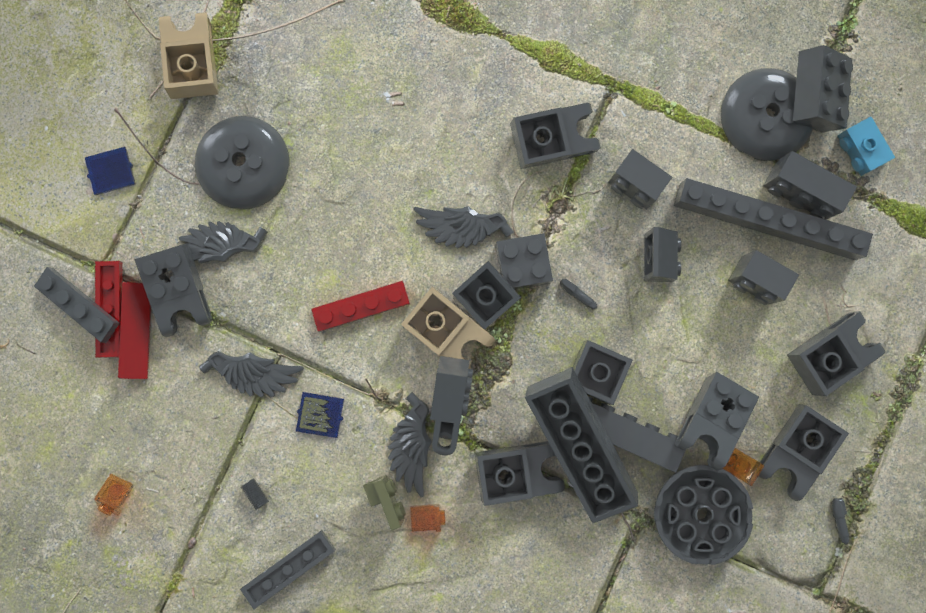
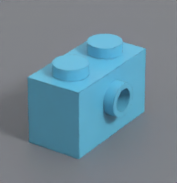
M872 117L837 135L841 148L847 152L853 169L859 172L860 176L895 158Z

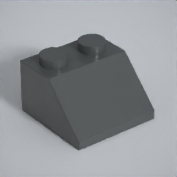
M653 227L644 234V281L673 282L681 275V262H678V252L680 253L681 238H678V231Z
M489 261L452 293L484 330L521 298Z

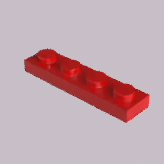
M95 261V303L121 323L123 262ZM120 324L107 343L100 342L95 338V358L119 357Z
M399 281L312 308L311 311L317 331L321 332L409 305L410 302L404 282Z

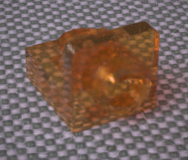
M734 448L729 461L723 469L752 486L765 465Z
M110 474L94 498L98 506L97 509L108 516H111L112 513L119 516L121 513L120 507L131 492L133 484Z
M440 504L414 505L410 507L412 532L429 530L441 532V525H446L445 510H440Z

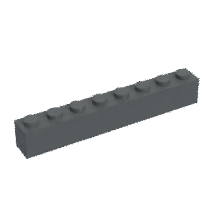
M689 178L680 183L674 206L852 260L867 257L873 236L872 233Z

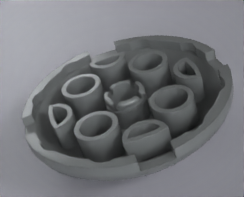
M761 68L747 72L729 87L721 105V124L726 137L738 151H743L756 160L775 161L791 151L797 152L808 141L813 129L793 121L796 77L779 69ZM766 108L771 109L773 112L775 111L774 117L767 114Z
M250 116L230 117L212 126L202 137L195 155L196 176L205 193L225 207L242 210L259 207L273 199L284 186L290 166L288 148L278 131L267 122ZM245 156V163L241 166H236L238 157Z
M695 465L676 472L664 483L655 502L654 520L661 540L677 557L696 565H715L735 556L747 543L753 528V504L748 491L734 475L724 469L716 471L709 465ZM706 508V517L698 520V509Z

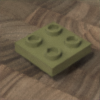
M384 475L364 484L363 487L370 506L381 504L391 531L400 528L406 513L402 502L397 503L395 493H397V489L393 479L388 480L387 475Z

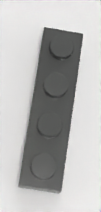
M46 267L34 285L36 289L100 342L107 343L120 324L54 268Z
M321 530L248 582L240 590L252 608L256 609L335 552L336 549L323 530Z

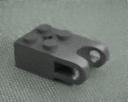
M582 103L514 117L510 122L520 169L588 155L601 149L599 139L584 138L577 131V122L586 119L593 112L591 104ZM540 135V138H544L542 143L537 141L536 137Z
M188 243L134 259L157 325L164 337L173 336L177 332L176 315L179 310L190 312L198 325L205 326L211 323V311ZM167 269L172 271L174 275L170 279L166 276Z
M861 311L846 314L787 354L812 395H829L865 370L866 366L885 354V349L881 343H867L864 346L859 343L857 338L858 329L866 322Z
M440 356L430 420L435 421L432 448L437 454L451 455L455 452L461 415L467 416L473 369H469L470 360ZM439 438L451 439V444L443 447L438 442Z
M719 372L713 373L705 379L675 441V445L685 450L692 447L697 439L704 440L710 450L707 460L708 465L716 471L722 469L729 461L759 396Z
M798 404L757 465L755 473L762 479H768L778 469L787 468L791 472L792 477L787 493L794 501H800L807 494L818 476L823 473L849 433L807 405ZM808 434H811V438H813L812 443L806 442Z
M548 441L474 452L480 497L484 506L531 499L536 496L560 493L565 490V484L561 478L545 477L541 472V466L545 459L556 456ZM505 470L508 474L505 475V479L501 480L498 475L501 471Z

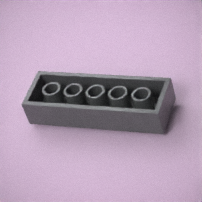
M573 367L528 386L525 399L591 522L596 523L637 507L638 491Z

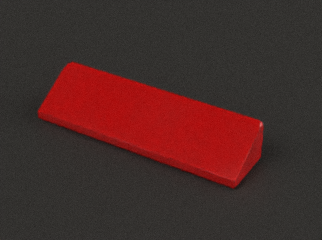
M122 283L119 379H148L151 305L143 283Z

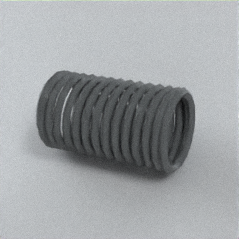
M254 478L241 486V489L245 492L244 494H246L250 503L253 504L252 506H254L255 510L269 502Z

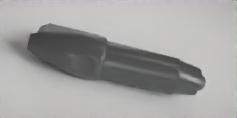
M567 279L560 281L562 287L571 296H574L591 309L598 308L597 303L574 283Z
M834 498L832 501L833 517L836 521L839 537L842 543L847 545L849 542V531L845 519L847 514L843 498Z

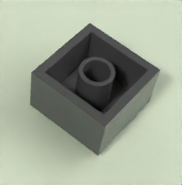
M632 149L608 183L612 185L611 188L620 195L624 193L631 198L630 201L633 205L647 210L658 199L673 177Z
M544 233L496 242L495 246L501 276L514 290L552 283L553 277Z
M755 250L740 258L728 281L734 284L733 287L742 293L748 292L755 296V301L767 305L785 301L799 274Z
M586 340L582 344L573 369L587 395L614 405L633 359Z

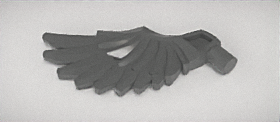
M469 206L458 209L444 207L443 211L414 207L413 209L420 216L426 218L416 220V224L433 229L425 232V235L428 237H438L435 239L436 244L446 241V247L456 243V248L463 244L467 248L472 242L476 246L487 235L490 236L499 229L506 237L514 233L505 217L499 212L489 215L479 214Z
M210 221L208 222L209 227L199 224L198 228L200 230L189 228L188 232L192 235L180 236L179 240L188 243L194 261L198 260L200 264L210 261L226 262L235 253H255L261 247L262 240L268 231L259 227L255 235L252 236L243 230H239L229 222L224 225L218 221L217 225Z
M217 351L199 366L204 374L214 367L221 376H225L227 384H231L232 389L238 388L240 393H245L246 391L249 396H253L254 392L259 397H263L264 393L273 397L275 395L273 390L286 392V388L279 383L290 384L298 382V378L288 375L304 370L303 366L273 364L275 359L261 358L251 352L240 357H233Z
M411 392L405 399L413 408L405 416V419L400 421L397 427L393 428V431L396 433L390 437V440L393 442L388 446V449L393 450L388 459H394L390 470L393 471L397 468L396 482H399L404 474L407 493H411L412 484L414 483L417 493L420 497H423V466H428L427 454L432 442L426 432V418L429 408Z

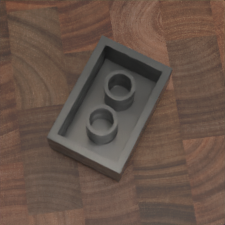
M825 45L799 51L793 114L794 122L821 133L847 128L849 96L851 94V72L853 71L852 58Z
M794 151L789 152L776 161L763 187L769 189L768 192L776 197L782 196L789 200V204L793 207L803 208L811 212L810 215L826 220L844 212L857 188L852 183Z

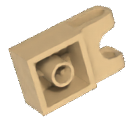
M207 12L196 13L194 26L187 31L176 30L170 16L159 17L164 89L171 99L219 94L211 22Z
M433 286L401 324L438 356L465 359L462 356L461 349L466 342L476 340L489 347L496 341L489 332L484 330L483 327ZM431 315H440L442 317L440 319L442 324L440 326L437 324L431 326L430 322L432 320L429 317Z

